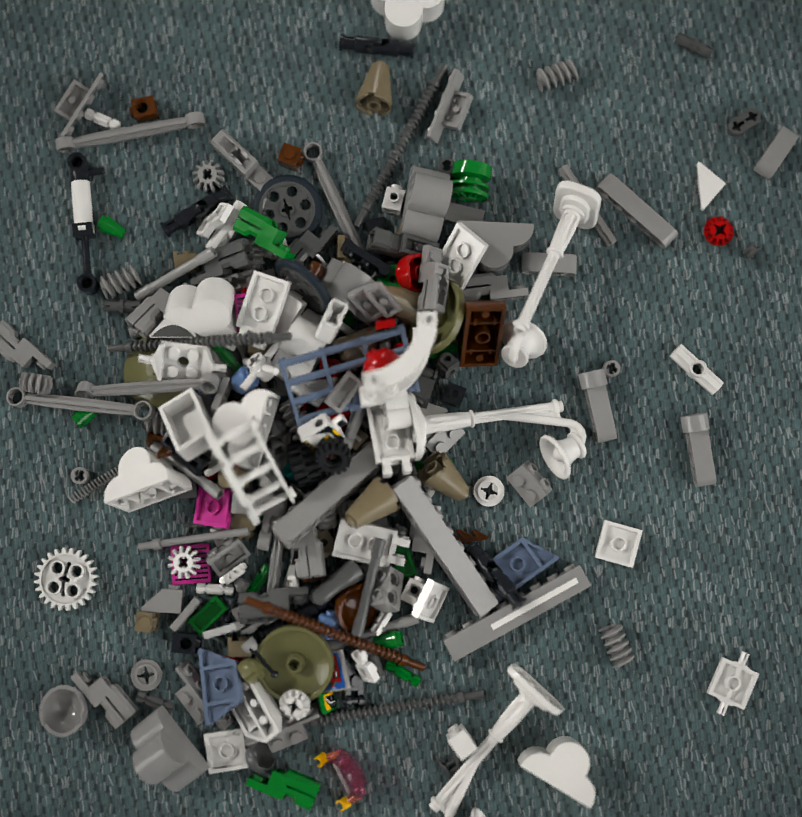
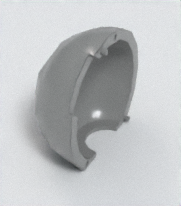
M58 685L50 689L43 697L39 706L41 725L50 734L57 737H67L79 731L87 720L88 706L84 695L80 690L69 685Z

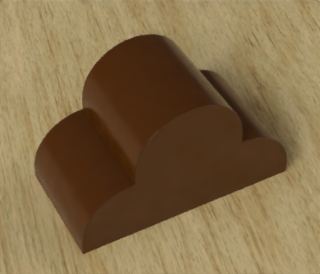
M504 300L465 301L464 317L458 331L460 367L498 366L507 310Z

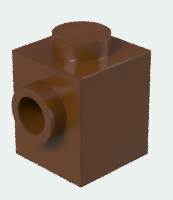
M284 142L277 160L279 166L297 172L299 166L303 165L305 156H303L301 148Z

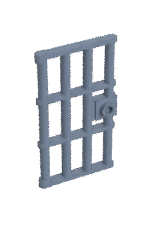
M403 324L396 325V328L365 337L361 335L358 339L326 348L319 347V350L288 359L285 357L278 359V365L283 375L297 427L322 413H326L328 416L335 414L338 416L339 413L334 409L327 408L299 417L296 405L327 397L335 387L331 379L332 374L363 366L367 359L366 354L368 353L366 344L401 335L403 346L392 350L398 355L404 354L409 347L405 326ZM359 346L362 347L363 358L328 367L325 356ZM321 357L324 369L288 379L285 367ZM326 376L329 388L293 397L291 386ZM418 379L407 389V392H420ZM359 390L342 412L348 410L349 412L364 409L360 406Z

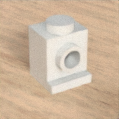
M392 184L391 187H386L382 203L383 212L400 215L405 197V190H402V186ZM391 195L397 196V199L392 200L390 197Z
M416 575L414 579L410 577L402 592L401 600L414 606L422 593L421 590L425 580ZM413 586H416L418 588V592L416 594H413L411 592V588Z

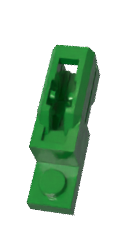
M243 206L238 216L246 221L237 218L233 225V230L249 238L256 237L254 240L255 244L283 259L294 260L296 255L290 252L291 248L282 244L287 232L278 228L276 221L250 207Z
M274 767L269 781H266L263 775L255 773L254 775L250 774L246 786L279 800H282L284 795L293 798L296 805L307 810L311 809L321 785V781L295 770L283 771Z

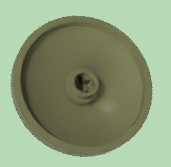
M450 279L445 313L437 314V332L430 354H435L445 349L457 335L463 321L465 312L464 294L461 287ZM407 325L408 339L412 342V329L417 328V326L411 327Z
M149 338L148 341H149V342H150V340H154V341H155L156 339H158L159 341H160L161 339H164V340H165V339H169V340H170L171 338ZM139 351L138 353L128 354L124 366L125 383L158 381L150 363H138L139 354L151 356L155 351ZM180 357L178 359L179 362L183 365L189 363L186 357ZM162 378V380H175V379ZM185 391L131 396L137 402L147 401L155 409H158V407Z
M289 624L276 628L264 638L257 650L268 665L278 672V677L273 679L270 675L271 673L263 665L265 676L260 679V682L272 696L279 700L286 691L292 689L302 691L307 695L309 701L313 700L326 689L333 676L334 657L329 644L317 631L313 632L312 629L308 630L307 627L302 628V625Z

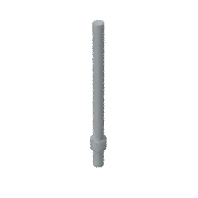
M250 527L163 540L162 538H156L149 542L138 543V549L140 551L148 549L162 550L163 547L250 535L251 531Z

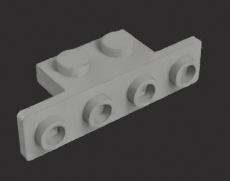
M454 68L449 76L441 102L435 111L432 124L428 128L427 137L435 144H438L444 128L461 130L474 98L470 93L459 91L464 76L456 68Z
M99 73L90 89L73 79L54 109L55 113L69 121L60 137L72 135L75 130L73 125L76 120L78 122L81 121L85 113L83 109L86 105L90 106L93 102L95 90L102 88L105 82L103 80V73Z
M186 660L175 668L176 672L186 683L175 695L199 725L205 720L201 676L190 661ZM228 712L215 723L221 731H224L234 722V719Z
M316 703L310 704L308 714L299 721L290 720L288 717L282 716V731L267 742L272 753L309 739L303 724L319 718L320 715ZM244 735L246 746L260 742Z

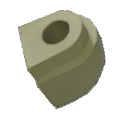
M247 658L237 665L239 673L247 684L257 683L265 676V668L259 660L254 658Z

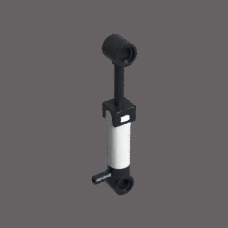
M75 152L69 155L67 164L70 168L74 217V223L72 224L73 237L77 241L81 240L84 274L78 277L77 286L85 294L94 295L100 289V283L91 274L89 239H96V230L93 224L89 176L104 175L105 170L103 167L90 168V163L86 157L79 152ZM78 161H83L80 167H75ZM92 280V286L85 288V283Z

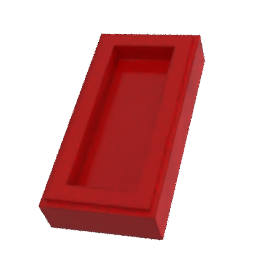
M392 315L387 319L385 317L376 319V330L395 327V316Z

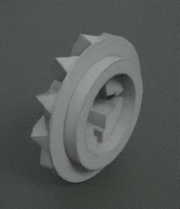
M144 659L133 666L131 680L136 688L142 691H150L156 688L162 681L163 672L160 665L154 660ZM145 669H148L149 673H154L149 677L148 681L146 677H139V675L145 673Z

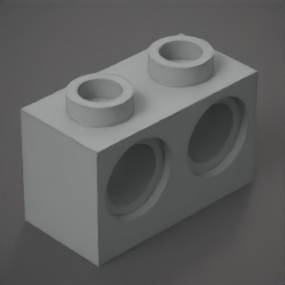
M391 566L378 568L370 606L383 613L400 611L404 574Z

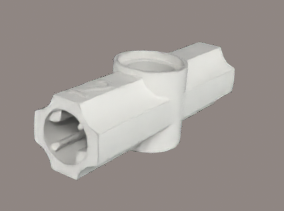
M238 200L234 202V208L226 222L215 229L216 231L206 244V248L211 246L214 249L221 247L236 237L235 233L238 234V232L233 230V225L237 218L242 221L244 220L238 216L241 208L246 206L244 203Z
M682 344L669 356L686 371L690 378L697 381L711 395L723 385L724 382L707 368L706 363L697 359ZM694 365L699 366V374L693 372Z

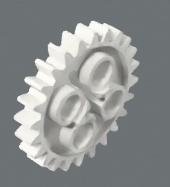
M66 547L62 548V552L59 549H55V555L47 553L49 559H41L44 565H37L41 571L34 573V575L39 577L34 583L40 586L35 591H42L39 598L46 597L44 604L52 602L51 608H55L58 605V610L60 611L65 606L66 611H69L72 605L74 609H78V603L82 606L86 604L84 598L87 600L92 599L89 593H96L92 586L98 585L94 578L99 577V575L93 574L97 567L91 568L90 565L93 564L94 560L87 561L89 555L81 556L82 550H78L75 553V548H70L69 552ZM58 562L63 566L60 573L55 570ZM76 566H79L82 570L80 576H76L74 573ZM63 576L70 578V581L66 582V580H63ZM53 582L59 585L57 592H54L51 588ZM72 585L78 588V593L75 596L70 592Z

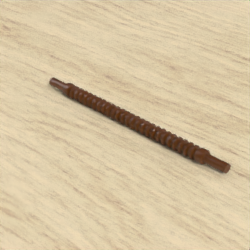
M249 596L245 597L244 604L258 608L264 614L268 615L271 613V616L276 615L277 619L281 617L282 620L287 619V622L292 621L293 625L297 623V626L302 625V628L307 627L308 630L312 629L313 632L318 631V634L323 633V636L328 635V638L333 637V640L338 639V642L343 641L344 644L348 643L349 646L353 645L354 648L358 646L359 650L363 648L365 652L368 650L369 654L373 652L374 656L378 654V657L383 656L384 659L388 658L389 661L398 662L403 667L407 665L420 671L425 669L424 663L413 660L404 653L400 655L399 651L395 653V650L390 651V648L385 649V646L380 647V644L375 645L374 642L370 643L369 640L365 641L364 638L360 639L358 636L355 638L354 635L350 636L349 632L345 634V631L342 630L340 632L339 628L336 630L333 626L329 628L328 624L324 626L323 622L319 624V621L314 622L313 618L309 620V617L298 616V613L293 614V611L288 612V609L283 610V607L273 606L271 602H262Z

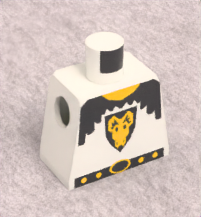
M322 413L298 427L297 430L301 441L315 452L318 443L322 444L324 439L326 442H328V438H331L332 441L338 438V442L341 439L344 440L345 436L341 428L348 422L342 414L332 419L326 413Z

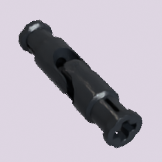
M340 34L339 51L345 49L354 50L355 53L393 57L402 55L414 58L415 42L406 43L396 39H381L358 35L356 37H349ZM373 43V47H372V48H369V47L367 46L368 44Z
M224 185L223 189L214 194L210 193L192 204L189 208L176 213L167 222H161L160 225L168 238H170L174 232L180 229L183 230L195 223L196 220H200L214 212L221 202L226 203L234 199ZM207 205L206 209L202 212L199 206Z
M474 540L463 551L472 557L477 568L494 585L497 592L508 600L513 606V611L517 610L527 601L526 597L523 598L516 590L515 584L503 573L502 569L488 552L483 551L478 545L479 542ZM487 567L493 568L491 573L488 572Z
M330 599L324 605H317L309 600V602L299 606L298 609L291 611H293V614L298 613V616L303 615L304 618L309 617V619H312L319 615L322 610L330 606L334 607V603ZM278 618L266 627L258 628L261 638L264 640L270 632L286 625V619Z

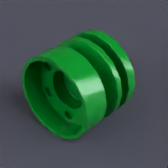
M457 160L453 162L452 177L456 180H453L451 198L468 203L488 201L489 194L487 192H489L490 187L485 183L491 180L492 167L489 164L475 160Z

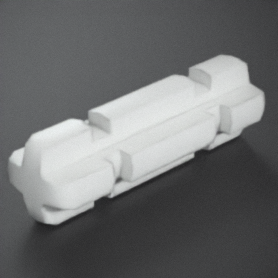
M88 108L84 113L85 119L94 120V123L101 126L110 127V129L120 128V121L116 119L111 120V117L99 112L95 113V110Z
M197 583L196 593L205 594L207 592V594L234 595L235 589L234 585L224 586V584L212 583L207 585L206 583Z
M380 612L375 620L376 623H373L370 628L371 633L379 636L383 631L382 628H385L390 620L392 612Z

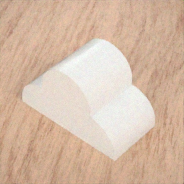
M371 0V4L377 13L385 16V27L389 35L394 39L406 41L414 38L420 32L422 22H432L441 15L445 0Z
M218 277L206 278L197 287L193 285L177 286L169 295L163 318L200 336H210L212 338L215 335L217 338L218 335H221V337L223 335L228 336L229 334L232 336L233 334L237 335L238 327L235 326L237 318L234 306L235 290L228 281ZM227 344L225 348L234 351L236 346L233 344L229 346Z
M309 308L293 322L287 331L292 333V340L282 341L280 349L272 360V364L279 369V373L275 376L283 381L278 359L284 357L288 359L319 350V347L326 348L331 346V343L327 344L316 338V331L323 317ZM340 329L338 330V332H337V334H336L334 340L336 339L337 335L339 334ZM321 357L285 367L288 379L314 372L321 361Z
M257 389L249 392L241 404L236 402L223 404L216 410L213 416L212 425L215 434L221 436L248 422L244 414L248 411L251 417H256L260 425L257 430L266 445L281 396L268 390ZM252 429L227 441L229 442L228 451L230 457L259 442ZM262 449L235 464L254 470L260 466L264 451Z
M134 447L122 456L118 466V476L113 478L106 487L104 503L130 513L192 490V484L187 475L174 470L172 464L165 458H157V454L141 447Z
M561 736L552 740L546 749L533 746L525 749L520 754L517 760L522 768L591 809L595 800V790L586 776L590 767V760L587 752L577 740L572 737Z

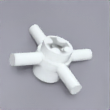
M274 341L264 355L258 352L250 358H243L242 362L244 365H247L250 374L240 385L242 390L247 391L257 377L263 382H267L279 373V369L272 364L270 359L280 348V343Z

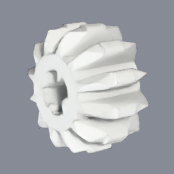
M180 546L179 552L176 549L172 551L175 557H168L169 560L173 561V563L168 564V567H174L171 574L178 572L179 579L183 577V574L188 579L190 578V573L192 575L197 574L194 568H201V565L196 564V561H200L201 557H194L198 551L195 550L191 553V546H188L186 551L183 546ZM182 558H183V559H188V561H187V565H188V566H182V565H181L182 562H183V561L181 560Z

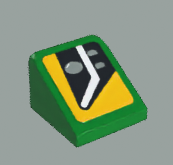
M334 692L321 693L318 696L323 715L337 708Z

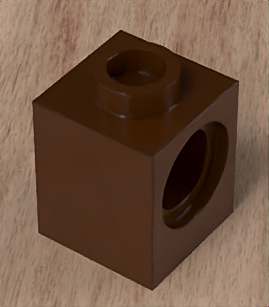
M153 95L131 99L132 106L129 107L131 117L135 118L137 123L160 119L157 102ZM142 107H148L146 112L140 113Z

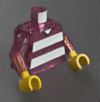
M339 749L327 754L321 752L314 758V760L318 759L320 761L317 765L318 768L323 767L327 762L332 763L348 795L336 801V804H342L343 808L340 812L351 807V804L358 802L366 796L365 785L368 784V781L356 757Z

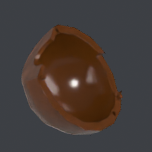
M356 583L341 590L335 600L334 613L336 620L346 631L352 632L364 583ZM370 605L365 629L374 622L377 609Z

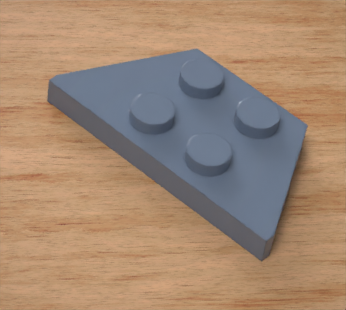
M523 537L493 557V560L502 569L503 573L515 584L516 589L560 559L557 555ZM495 589L497 600L500 602L504 598Z
M200 648L198 649L205 724L206 726H211L243 702L241 674L237 668L239 661Z

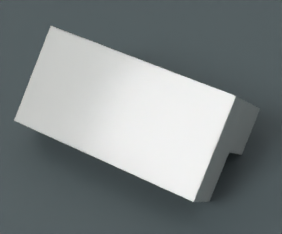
M290 290L287 295L275 333H286L299 315L301 316L307 305L302 300L303 296L294 290Z

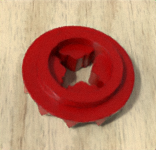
M714 216L706 222L704 236L710 244L724 246L734 236V226L730 223L729 219L723 216ZM724 226L722 230L724 234L722 235L720 233L714 236L716 234L715 232L717 231L715 227L720 228Z

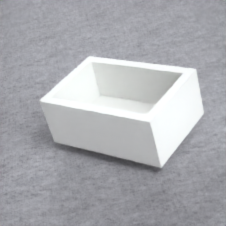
M192 387L158 407L177 453L187 462L210 449L204 433L211 430L214 436L217 435L213 430L212 419L202 398Z

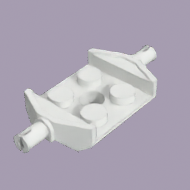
M161 341L157 350L151 356L140 354L138 356V363H150L158 381H161L162 378L175 380L200 379L201 375L205 372L218 371L226 373L227 364H215L208 346ZM180 357H186L189 363L183 365L179 362L178 359Z

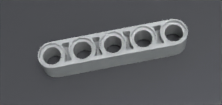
M609 173L596 187L597 191L661 248L666 249L678 235L674 227L613 174Z

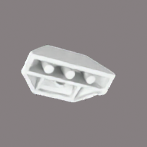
M241 676L243 702L231 711L246 737L267 743L282 731V712L279 710L273 696L263 687L260 680L254 684H247Z

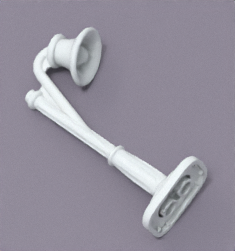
M562 181L556 188L553 212L560 221L550 247L546 250L548 256L520 317L504 325L502 335L504 347L501 351V356L504 362L511 367H524L529 359L543 355L547 348V339L544 332L537 325L531 323V319L558 259L563 258V253L576 228L591 229L597 223L601 197L594 189L572 181Z
M407 392L412 418L410 432L415 453L413 462L422 459L427 434L451 431L469 426L473 428L475 424L500 420L568 427L570 433L567 435V438L555 440L551 436L544 435L540 438L539 442L540 450L547 466L558 478L563 480L569 478L572 462L577 458L582 459L586 456L585 429L575 420L561 418L560 412L564 411L563 402L557 399H553L548 403L473 413L472 410H469L468 412L424 416L414 394Z
M511 664L507 672L513 678L515 686L519 689V695L507 707L493 728L488 730L489 735L479 745L478 749L473 752L437 796L431 797L429 806L436 813L441 810L445 814L444 817H454L478 765L498 742L503 743V739L534 706H538L544 711H549L553 715H560L565 710L554 696L517 664ZM479 808L472 809L471 817H486Z

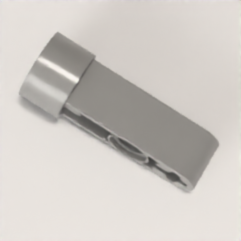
M602 368L578 374L581 390L585 392L596 442L601 443L617 439L606 389L608 382L605 369Z
M708 413L681 416L682 431L686 436L695 487L716 484V473L708 429H710Z

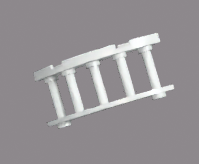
M437 311L417 312V328L412 329V342L400 358L384 368L362 372L363 386L359 387L361 408L383 404L387 400L398 397L415 383L426 366L435 340L438 323Z
M247 411L244 414L248 422L221 436H214L211 430L204 433V436L218 462L224 464L225 467L221 468L242 507L247 511L252 524L256 526L261 523L258 517L262 515L261 512L288 498L292 505L296 504L294 497L297 495L292 485L288 487L259 434L257 428L260 425L256 417H251ZM250 429L254 431L259 441L258 443L231 457L229 455L225 457L221 449L224 446L223 443ZM263 449L269 462L241 477L240 475L236 477L232 470L234 464ZM274 469L278 480L252 494L244 492L242 487L245 486V483ZM283 486L284 492L258 506L256 504L252 505L255 503L254 501Z

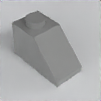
M169 585L168 588L162 589L143 605L141 611L181 614L184 610L185 589H180V585Z

